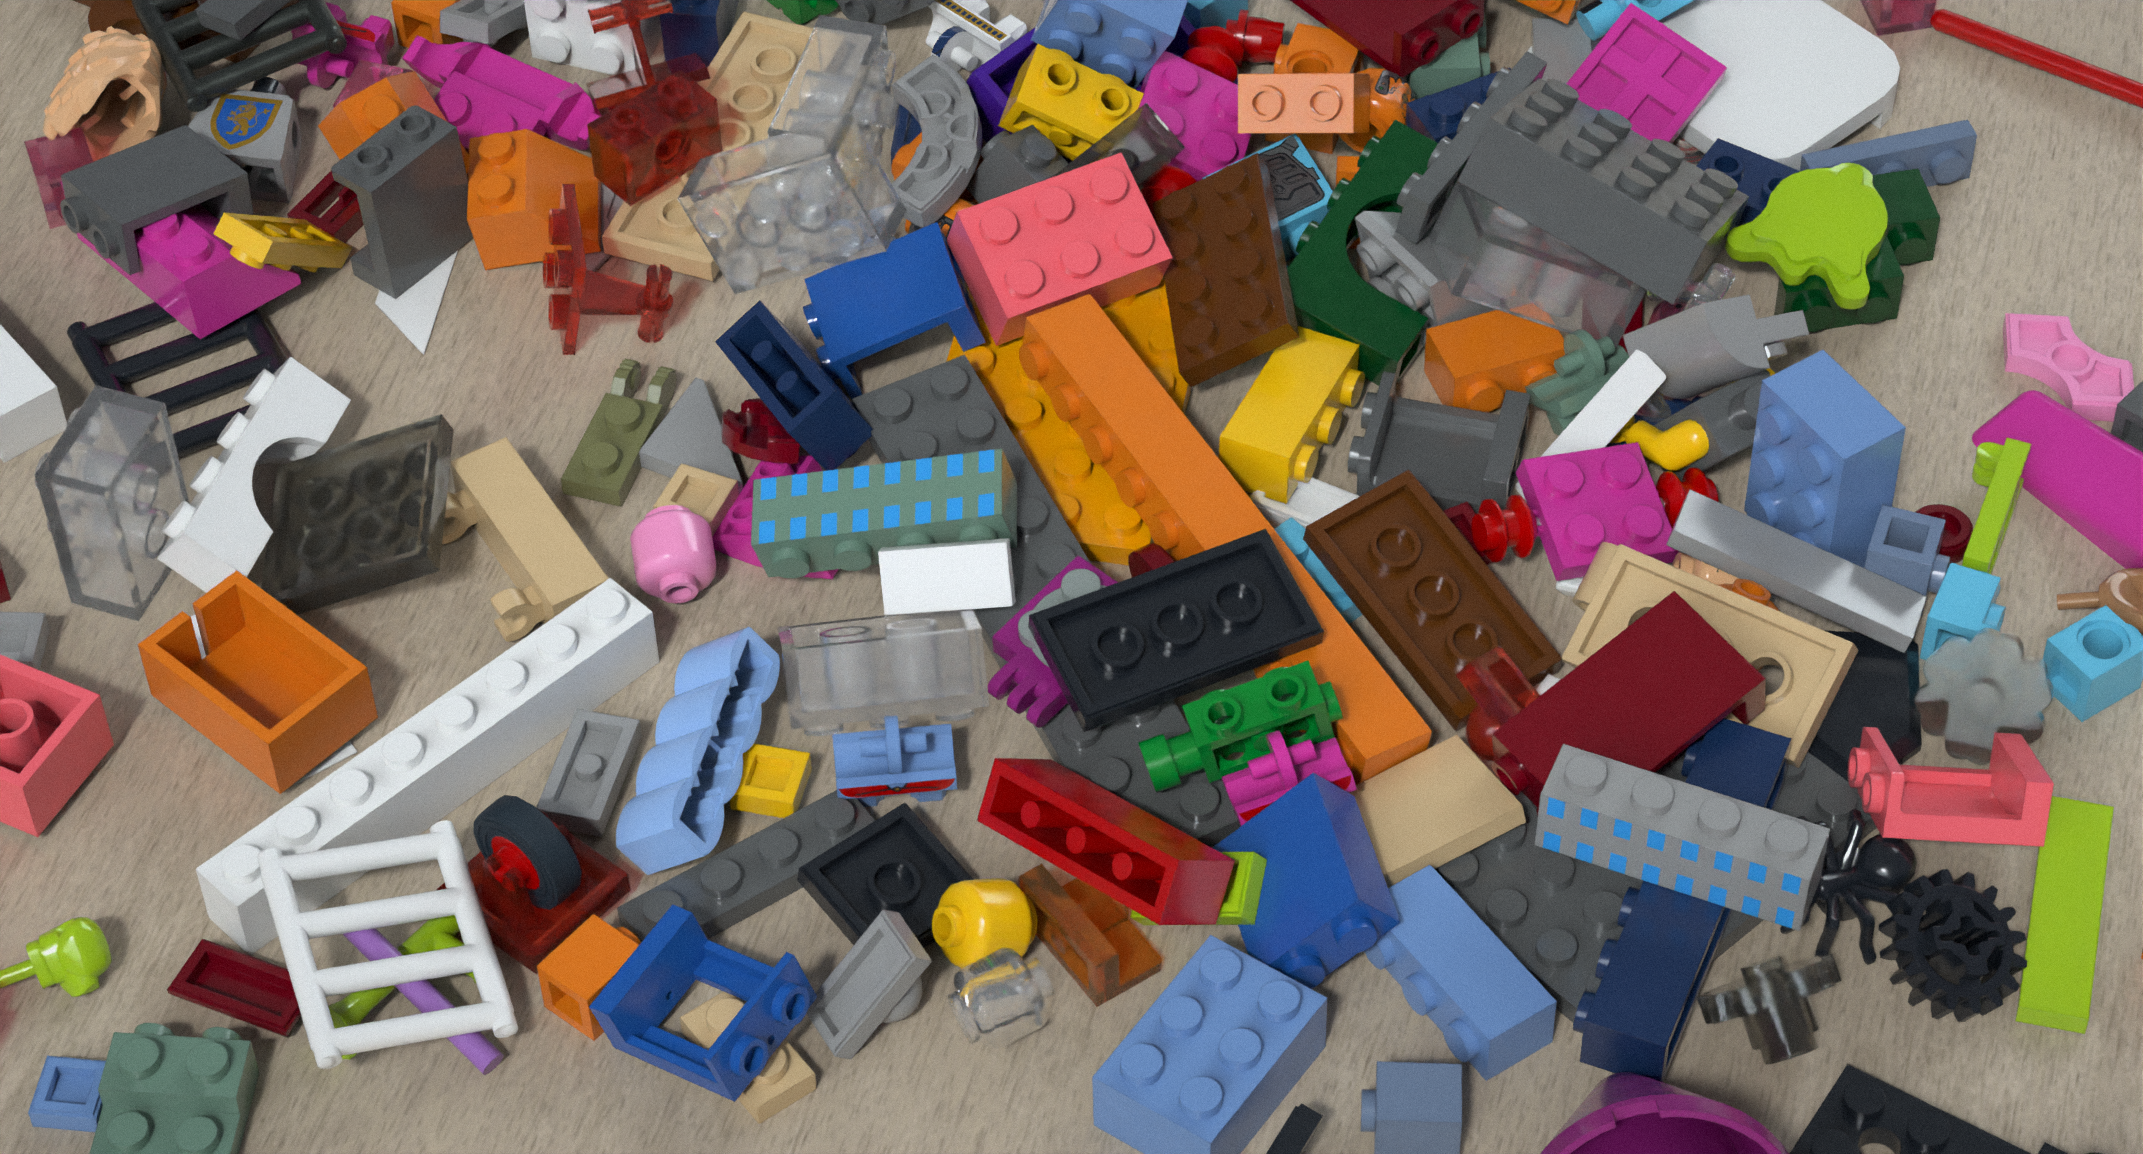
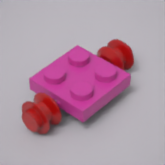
M1210 26L1194 30L1188 38L1189 50L1183 54L1182 58L1164 51L1144 78L1140 90L1144 94L1123 150L1156 165L1144 172L1142 177L1144 188L1140 190L1154 220L1152 203L1168 196L1174 191L1181 190L1202 180L1203 177L1241 160L1245 156L1252 133H1238V85L1233 83L1238 74L1236 65L1241 62L1244 56V47L1237 37L1223 27Z
M1636 442L1522 460L1516 475L1526 502L1520 495H1511L1506 501L1505 509L1501 510L1495 500L1485 499L1479 507V512L1472 518L1471 529L1477 549L1481 552L1484 551L1492 562L1502 561L1508 547H1511L1517 557H1528L1537 536H1540L1556 581L1584 577L1602 542L1612 543L1617 546L1622 544L1664 563H1672L1679 551L1666 544L1689 490H1693L1719 502L1714 482L1710 478H1706L1705 474L1697 467L1687 469L1682 482L1675 473L1671 471L1663 472L1659 476L1655 487L1639 444Z

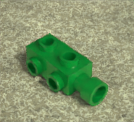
M1305 661L1291 667L1275 668L1267 672L1263 677L1227 690L1211 691L1199 700L1182 705L1190 731L1169 739H1165L1164 734H1160L1138 742L1155 792L1157 793L1180 785L1179 777L1204 769L1207 779L1211 783L1222 779V776L1248 768L1247 761L1270 753L1266 734L1280 730L1286 747L1310 739L1312 744L1315 745L1335 738L1331 723L1343 719V715L1331 682L1328 681L1318 685L1309 661ZM1296 730L1307 731L1304 735L1297 738L1288 737L1290 733ZM1234 752L1244 753L1236 760H1226V757Z

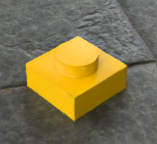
M753 744L749 750L743 753L742 778L735 795L730 800V809L785 818L798 811L812 771L810 753Z

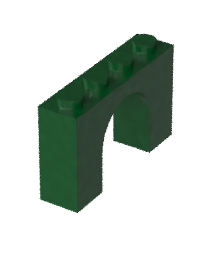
M1394 120L1382 138L1375 135L1371 137L1359 157L1357 167L1360 169L1351 181L1346 178H1342L1327 203V210L1329 212L1321 223L1313 220L1308 224L1296 246L1298 255L1290 266H1287L1297 326L1359 344L1358 371L1364 372L1365 379L1378 386L1384 371L1396 373V385L1422 349L1429 319L1369 285L1355 271L1347 254L1348 248L1359 238L1355 217L1363 211L1402 213L1403 207L1397 204V199L1403 186L1414 172L1423 175L1427 171L1429 158L1438 144L1397 120ZM1464 186L1432 225L1459 250L1483 262L1511 222L1514 213Z

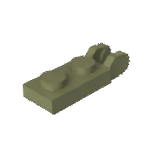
M626 358L622 360L620 367L613 376L611 392L605 393L561 477L563 494L620 507L623 506L642 469L639 451L665 418L664 414L676 388V370L663 366L658 367L655 376H653L649 383L646 401L633 398L641 379L640 362Z

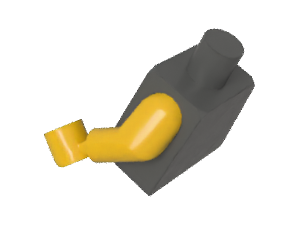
M1771 368L1731 382V384L1697 400L1654 426L1643 420L1635 423L1633 415L1609 443L1626 441V444L1638 442L1645 458L1659 465L1663 472L1671 471L1675 473L1682 482L1684 473L1689 468L1697 467L1703 472L1753 447L1762 380L1776 373Z

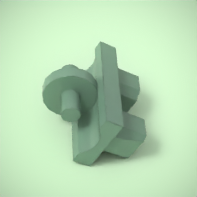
M1583 329L1569 333L1564 339L1565 355L1554 360V367L1557 373L1525 386L1526 392L1531 394L1530 404L1547 412V417L1554 434L1560 435L1629 358L1625 349L1620 345H1614L1610 337L1605 336L1595 340L1590 333Z

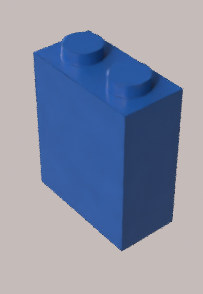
M1315 773L1310 774L1213 847V849L1219 852H1255L1267 859L1255 925L1238 926L1249 956L1310 989L1319 985L1327 975L1353 956L1369 949L1378 938L1401 923L1355 796Z

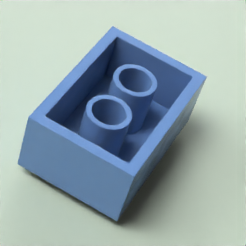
M1824 350L1762 380L1744 511L1754 519L1864 568L1868 547L1882 504L1891 507L1893 504L1906 427Z
M1210 935L1093 1075L1094 1126L1143 1154H1241L1326 1047L1327 997Z

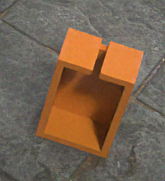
M237 570L192 603L206 657L201 658L192 619L183 611L138 644L151 695L279 794H282L378 718L368 668Z

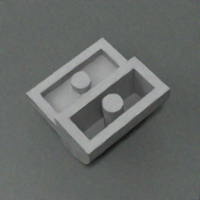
M1749 294L1702 303L1623 335L1629 357L1637 349L1647 354L1665 373L1666 380L1656 390L1657 392L1671 398L1686 399L1770 368L1769 360L1788 354L1785 343L1809 335L1803 310L1756 319Z

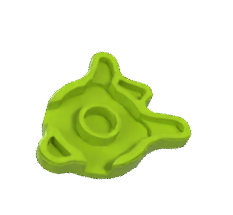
M1841 163L1832 168L1806 169L1783 179L1770 194L1767 206L1758 217L1749 223L1733 228L1728 233L1725 249L1732 259L1740 262L1760 261L1768 263L1774 268L1781 280L1789 286L1800 285L1808 276L1817 275L1825 280L1838 306L1844 309H1859L1867 303L1870 286L1866 275V266L1878 254L1887 230L1888 213L1884 201L1873 186V176L1865 167L1855 163Z

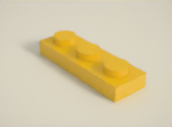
M224 212L213 233L232 245L229 253L234 258L257 269H263L265 264H270L286 271H290L292 265L310 272H316L318 267L342 269L352 249L349 245L305 219Z

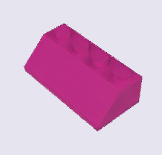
M201 204L134 230L141 271L132 275L125 272L110 258H103L90 241L80 233H77L78 239L199 339L301 284L299 274L292 268L290 271H286L270 264H265L263 269H257L234 258L229 253L232 245L213 234L220 220Z

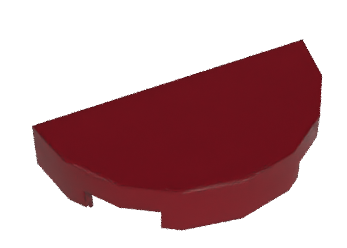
M760 398L748 399L742 402L740 412L735 413L728 409L722 414V443L733 452L751 459L772 463L798 464L800 444L785 430Z

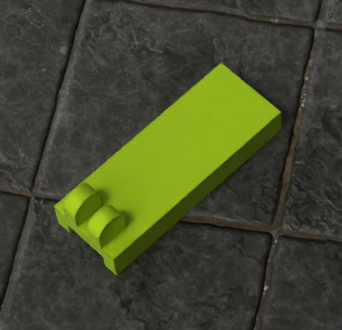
M2007 437L2004 445L1984 442L1977 447L1972 479L1977 484L1989 488L1964 554L1962 566L1984 571L1992 575L2023 487L2024 479L2021 476L2030 453V443Z

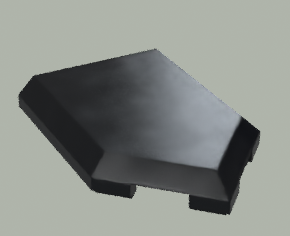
M1824 630L1854 643L1858 653L1808 752L1848 781L1850 751L1853 747L1860 748L1863 727H1875L1879 729L1897 762L1903 764L1920 752L1922 746L1918 644L1912 640L1905 653L1858 632Z

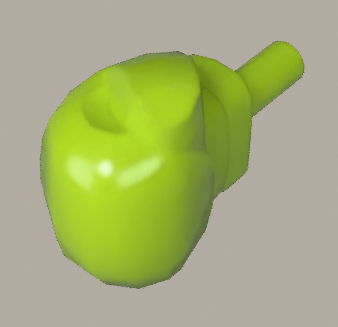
M77 917L39 936V940L26 944V950L30 959L0 970V988L37 975L43 989L59 983L72 997L86 995L99 988V976L108 969L112 962L110 949L102 929L97 922L88 917Z

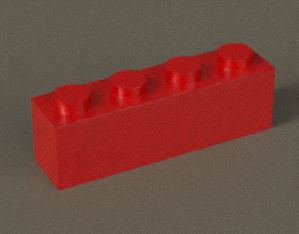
M994 759L978 814V822L1158 925H1216L1235 860L1051 759Z

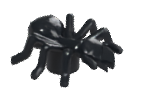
M1856 809L1851 810L1848 815L1846 826L1848 836L1843 850L1835 853L1829 833L1824 858L1825 869L1822 868L1819 884L1802 925L1805 926L1808 923L1810 912L1815 903H1817L1820 910L1826 914L1824 929L1818 941L1813 960L1814 966L1820 969L1824 968L1827 964L1829 951L1837 934L1840 920L1847 921L1858 918L1861 928L1859 947L1863 960L1867 965L1875 963L1877 956L1872 943L1875 919L1866 907L1870 901L1887 905L1889 900L1904 891L1903 887L1909 884L1916 870L1917 861L1911 847L1902 839L1882 838L1881 834H1878L1868 839L1861 849L1858 848L1865 823L1861 812ZM1805 816L1796 817L1809 822ZM1823 821L1814 823L1828 828L1827 824ZM1785 926L1780 927L1782 934L1794 931V929Z

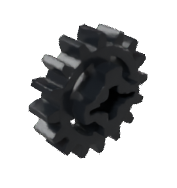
M1942 869L1929 878L1922 875L1903 887L1904 892L1889 900L1886 906L1893 916L1881 922L1878 930L1892 938V944L1879 951L1882 959L1896 960L1899 969L1893 973L1889 980L1892 985L1902 984L1906 981L1912 987L1908 998L1910 1005L1915 1006L1928 999L1931 1001L1932 1018L1940 1019L1953 1012L1958 1022H1965L1978 1014L1984 1016L2002 1006V999L2019 989L2020 985L2012 975L2025 969L2028 961L2015 954L2013 947L2025 941L2026 936L2023 932L2010 931L2007 922L2016 913L2013 906L1999 910L1993 904L1998 891L1996 887L1992 885L1979 893L1975 890L1974 874L1967 872L1953 881L1949 870Z

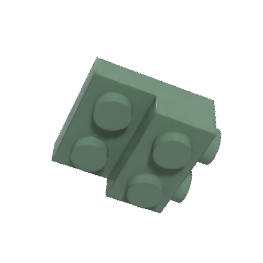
M157 1023L140 1024L135 1028L134 1033L114 1032L98 1087L103 1107L89 1154H239L259 1077V1069L251 1041L243 1040L237 1032L223 1027L206 1029L202 1037L175 1036L169 1028Z

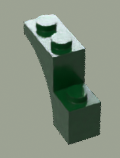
M1918 168L1872 175L1873 186L1885 203L1888 222L1882 246L1878 254L1866 266V275L1870 286L1867 303L1859 309H1844L1838 306L1825 280L1817 275L1808 276L1803 283L1797 286H1789L1779 277L1774 315L1803 310L1809 332L1897 319L1904 274L1900 265L1933 260L1940 222L1939 213Z

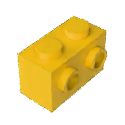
M1037 44L1019 69L998 126L1015 133L1030 125H1034L1042 135L1052 141L1061 156L1085 166L1123 151L1144 93L1127 86L1117 76L1101 74L1074 61L1064 51L1049 49Z

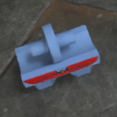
M895 715L884 716L885 730L832 734L838 798H857L863 807L877 806L884 799V796L911 794V797L916 798L919 802L943 800L947 790L957 789L951 724L899 728L898 716Z

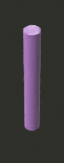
M376 928L343 934L369 961L403 956ZM429 980L394 985L421 1013L455 1008ZM481 1032L446 1037L483 1075L495 1069L504 1057Z

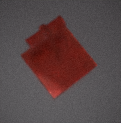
M621 0V2L587 10L590 21H594L590 22L594 34L618 26L628 25L639 64V69L586 83L589 95L598 110L608 107L610 114L625 113L642 107L644 105L642 97L663 91L666 99L686 96L699 90V81L710 79L708 68L697 53L650 65L640 29V20L669 12L672 13L673 8L670 1Z
M562 184L559 208H550L548 238L550 245H554V252L544 253L542 275L544 288L554 289V294L549 296L548 321L550 330H559L563 355H575L580 315H641L637 332L638 337L642 341L650 343L652 330L653 342H659L663 338L664 320L670 316L674 299L669 293L670 281L673 275L671 269L660 264L658 276L656 264L649 266L646 272V286L587 270L575 184Z

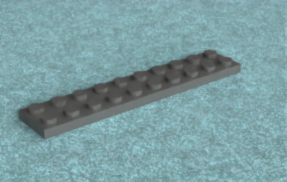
M962 355L852 399V404L874 429L871 431L872 436L868 440L882 464L1003 449L1017 481V548H1010L1016 602L1010 607L967 610L999 667L1002 668L1007 661L993 652L992 636L1077 555L1089 563L1090 561L967 357ZM1173 699L1083 732L1070 705L1067 703L1043 727L1037 728L1034 726L1055 762L1209 847L1218 844L1241 827L1222 780L1219 779L1209 783L1204 769L1179 777L1180 785L1157 793L1155 792L1138 742L1160 734H1164L1165 739H1169L1190 731L1186 720Z

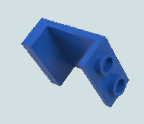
M938 222L804 279L812 303L803 306V311L817 340L823 338L825 344L816 348L820 364L833 381L841 380L851 399L863 395L853 362L948 322L963 352L986 342L963 275Z

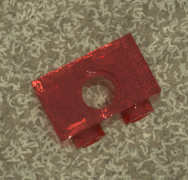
M682 70L677 71L587 124L594 176L629 206H632L723 151L717 99Z

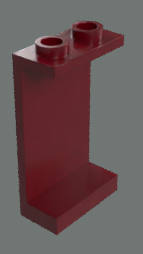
M1290 0L1383 68L1398 74L1402 78L1420 66L1429 64L1437 55L1459 41L1473 36L1478 29L1483 27L1485 0Z
M1673 591L1492 733L1494 753L1492 769L1496 777L1513 795H1519L1523 792L1537 807L1536 812L1538 815L1540 794L1563 744L1655 773L1728 714L1732 713L1746 725L1765 710L1766 678L1686 601Z

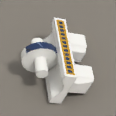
M935 0L928 6L932 10L933 21L926 44L933 49L931 55L934 54L957 72L961 68L967 71L976 70L1027 33L1026 24L1012 14L1005 16L995 24L991 23L990 8L986 0Z

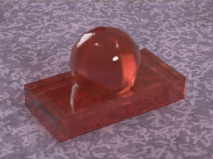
M1499 646L1471 661L1456 674L1459 681L1478 703L1466 720L1465 738L1473 752L1483 760L1494 761L1492 733L1540 696L1503 648Z

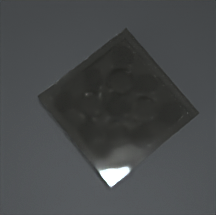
M442 414L279 465L277 467L269 526L273 533L267 542L261 589L298 615L439 572L454 429Z

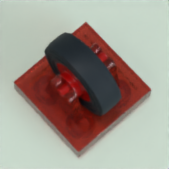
M504 795L498 798L474 820L473 834L480 852L467 864L492 942L535 974L538 973L537 965L591 915L595 914L600 918L631 891L628 873L573 836L564 825L559 826L553 822L544 811L540 812L535 806L517 796ZM445 882L437 890L446 889Z

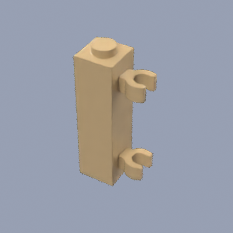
M507 437L450 461L456 493L440 492L430 496L423 502L425 510L433 520L427 524L428 530L439 545L455 541L464 534L469 526L473 525L517 587L500 591L490 599L491 605L500 616V618L494 620V624L506 642L522 638L538 622L544 625L609 579Z

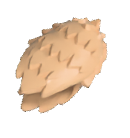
M110 26L106 32L98 30L82 38L85 45L69 58L70 64L65 69L64 76L50 94L51 101L44 110L43 133L50 141L55 139L57 134H59L60 138L76 137L90 152L94 162L156 137L163 124L164 114L161 102L166 90L167 78L156 44L142 33L133 36L126 30L114 29Z

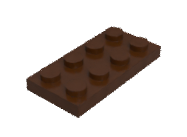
M1258 153L1235 164L1226 166L1222 170L1152 203L1155 222L1173 257L1164 274L1179 374L1190 387L1299 338L1269 168Z
M1409 469L1306 526L1303 540L1455 731L1540 683L1548 674L1553 675L1559 671L1562 663L1561 656Z

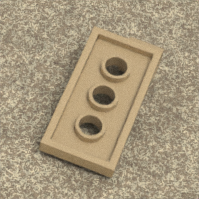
M1602 542L1572 599L1573 603L1585 611L1561 657L1563 662L1576 668L1675 591L1756 670L1765 665H1776L1784 670V680L1781 687L1776 692L1765 695V710L1746 725L1792 738L1788 764L1799 768L1858 653L1855 644L1622 544L1617 546L1612 543ZM1732 713L1724 717L1725 719L1742 723Z

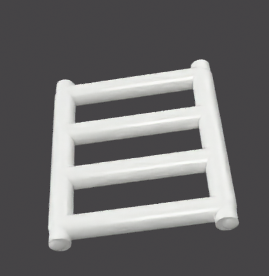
M451 821L437 822L431 826L430 833L288 856H282L279 848H267L258 853L257 860L261 870V879L310 1048L314 1053L318 1068L330 1069L336 1067L342 1062L341 1056L491 1029L497 1038L509 1037L518 1031L511 998L460 839L457 837ZM437 859L446 889L300 912L292 883ZM455 915L464 942L463 946L317 970L309 939ZM473 972L482 999V1003L334 1028L326 997Z

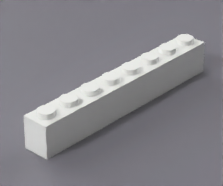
M612 578L606 580L197 867L196 872L209 919L248 955L251 956L278 937L260 875L261 870L257 860L259 852L267 848H279L282 856L420 835L569 728L577 709L594 710L657 665L660 661L653 612ZM370 870L293 882L292 885L300 912L314 911Z

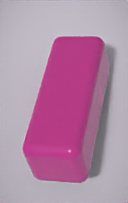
M2029 390L2020 394L1973 433L1972 442L1976 447L1984 442L2004 445L2007 437L2030 443V453L2021 476L2024 479L2023 488L2125 569L2143 568L2142 451L2036 390Z

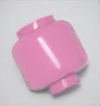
M666 505L655 508L647 513L645 518L632 531L630 540L636 582L645 593L661 598L668 603H684L695 598L715 578L717 568L711 527L702 516L691 512L688 508L679 505Z

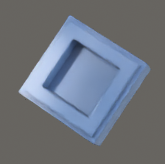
M47 1056L28 1111L32 1126L96 1132L103 1107L98 1087L106 1061Z

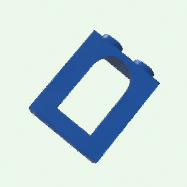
M672 904L591 1003L589 1008L614 1048L735 1102L753 1078L761 1073L768 1059L794 1026L802 1021L809 1007L816 1000L817 995L793 954L786 952L776 966L771 967L708 940L694 914ZM695 980L747 1001L709 1050L657 1028Z

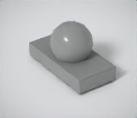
M888 910L881 911L816 991L817 998L806 1013L835 1057L852 1059L882 1022L890 1023L904 1020L917 1009L923 992L920 975L932 960L900 913Z

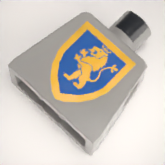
M263 77L254 81L250 91L234 89L207 100L205 108L198 111L188 127L247 172L251 199L289 203L294 188L302 144V133L295 100L287 95L285 87L276 79Z

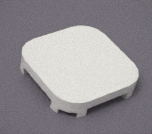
M1694 0L1659 20V22L1727 67L1722 81L1678 135L1704 154L1719 138L1800 171L1802 154L1830 149L1868 122L1881 129L1892 117L1900 72L1895 52L1881 39L1822 0Z

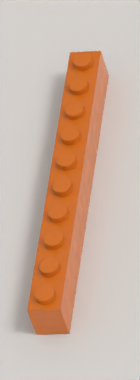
M1088 294L1026 317L1023 345L1019 349V359L1025 374L1031 380L1038 381L1050 397L1057 416L1063 422L1070 423L1082 439L1085 450L1092 462L1102 465L1116 484L1118 494L1123 503L1130 508L1134 507L1149 527L1154 543L1167 551L1175 562L1263 529L1267 530L1321 625L1324 635L1322 644L1253 669L1256 677L1260 678L1275 668L1291 667L1309 661L1318 685L1328 681L1331 682L1343 715V719L1333 722L1331 725L1343 758L1353 774L1355 785L1427 750L1432 730L1094 298Z

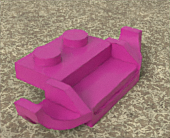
M417 35L402 58L415 72L440 89L434 102L447 122L457 127L459 140L468 154L469 138L523 129L531 130L570 148L586 151L604 121L592 99L576 82L574 84L566 82L498 52L488 44L478 42L436 44Z

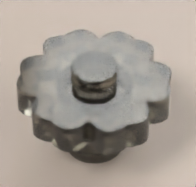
M1992 628L1979 630L1971 643L1959 636L1947 638L1939 650L1933 652L1923 665V673L1928 682L1919 689L1915 696V705L1921 714L1920 719L1923 730L1934 736L1945 735V749L1951 757L1968 759L1970 762L1978 765H1986L1990 762L1995 732L2021 734L2028 745L2035 742L2041 737L2046 727V720L2041 711L2049 706L2054 697V688L2048 679L2047 664L2038 657H2023L2024 645L2021 638L2017 635L2010 633L2001 634Z
M1833 954L1819 955L1783 965L1781 957L1776 956L1740 968L1743 979L1721 985L1697 997L1705 1024H1716L1736 1017H1742L1752 1050L1760 1049L1764 1064L1767 1065L1788 1060L1818 1048L1813 1032L1819 1030V1026L1809 996L1833 987L1842 980Z

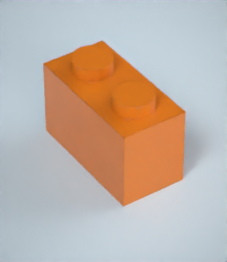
M1538 298L1426 329L1424 372L1443 405L1489 413L1502 407L1506 390L1527 393L1525 386L1556 374L1554 360L1565 355L1564 338L1542 301Z

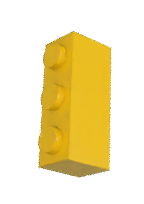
M1298 326L1299 338L1274 350L1222 431L1219 439V459L1244 491L1253 493L1259 490L1266 493V498L1287 504L1297 488L1298 481L1308 483L1312 478L1317 465L1319 450L1324 443L1331 445L1334 442L1340 428L1344 409L1346 406L1355 407L1361 396L1365 381L1364 372L1358 371L1359 344Z

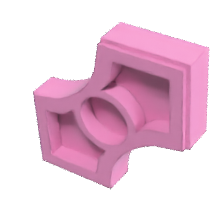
M2005 313L2003 323L2005 371L2027 375L2043 382L2061 397L2067 408L2087 420L2113 422L2117 404L2134 389L2132 363L2128 360L2108 357L2088 347L2074 333L2068 316Z

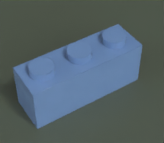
M1431 865L1388 888L1401 923L1378 938L1375 944L1365 950L1364 953L1376 968L1380 970L1385 968L1401 985L1408 1004L1417 1014L1421 1016L1427 1014L1443 1032L1450 1051L1461 1062L1469 1061L1487 1081L1553 1042L1557 1001Z

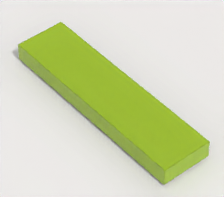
M2052 796L2044 847L2038 846L2024 950V959L2028 962L2027 967L2021 973L2016 1022L2082 1034L2086 1032L2091 1005L2114 806Z

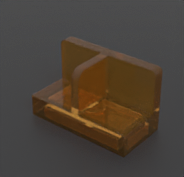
M1043 864L1019 876L1020 889L1032 901L1036 910L1037 937L1096 1007L1161 971V956L1130 922L1127 906L1078 878L1060 886Z

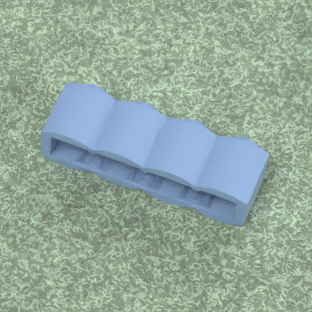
M750 627L690 649L682 657L678 665L674 684L675 696L666 702L659 714L655 731L656 746L652 747L645 754L639 765L636 777V796L623 808L616 829V848L647 875L704 857L715 848L720 839L724 824V804L731 800L740 785L743 772V753L750 749L758 736L762 717L761 704L773 693L780 671L779 654Z

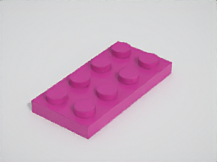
M1630 3L1566 84L1575 89L1579 94L1578 100L1597 111L1608 109L1622 115L1632 124L1631 130L1650 141L1662 139L1672 144L1722 81L1727 67Z

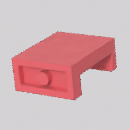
M1863 727L1860 748L1853 747L1849 754L1848 782L1851 788L1858 789L1863 811L1870 814L1882 838L2044 847L2054 783L2021 734L1994 733L1988 770L1899 765L1879 729Z

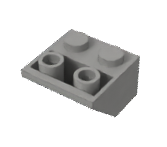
M1363 211L1355 217L1361 241L1357 245V251L1368 270L1370 280L1367 283L1414 311L1428 317L1426 329L1501 309L1496 283L1433 225L1415 244L1396 233L1401 213ZM1425 332V337H1424V340H1423V346H1422V347H1425V343H1426V332Z

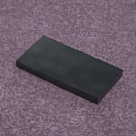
M1266 529L1030 614L1028 623L1029 630L1083 732L1322 644L1324 635L1321 625Z

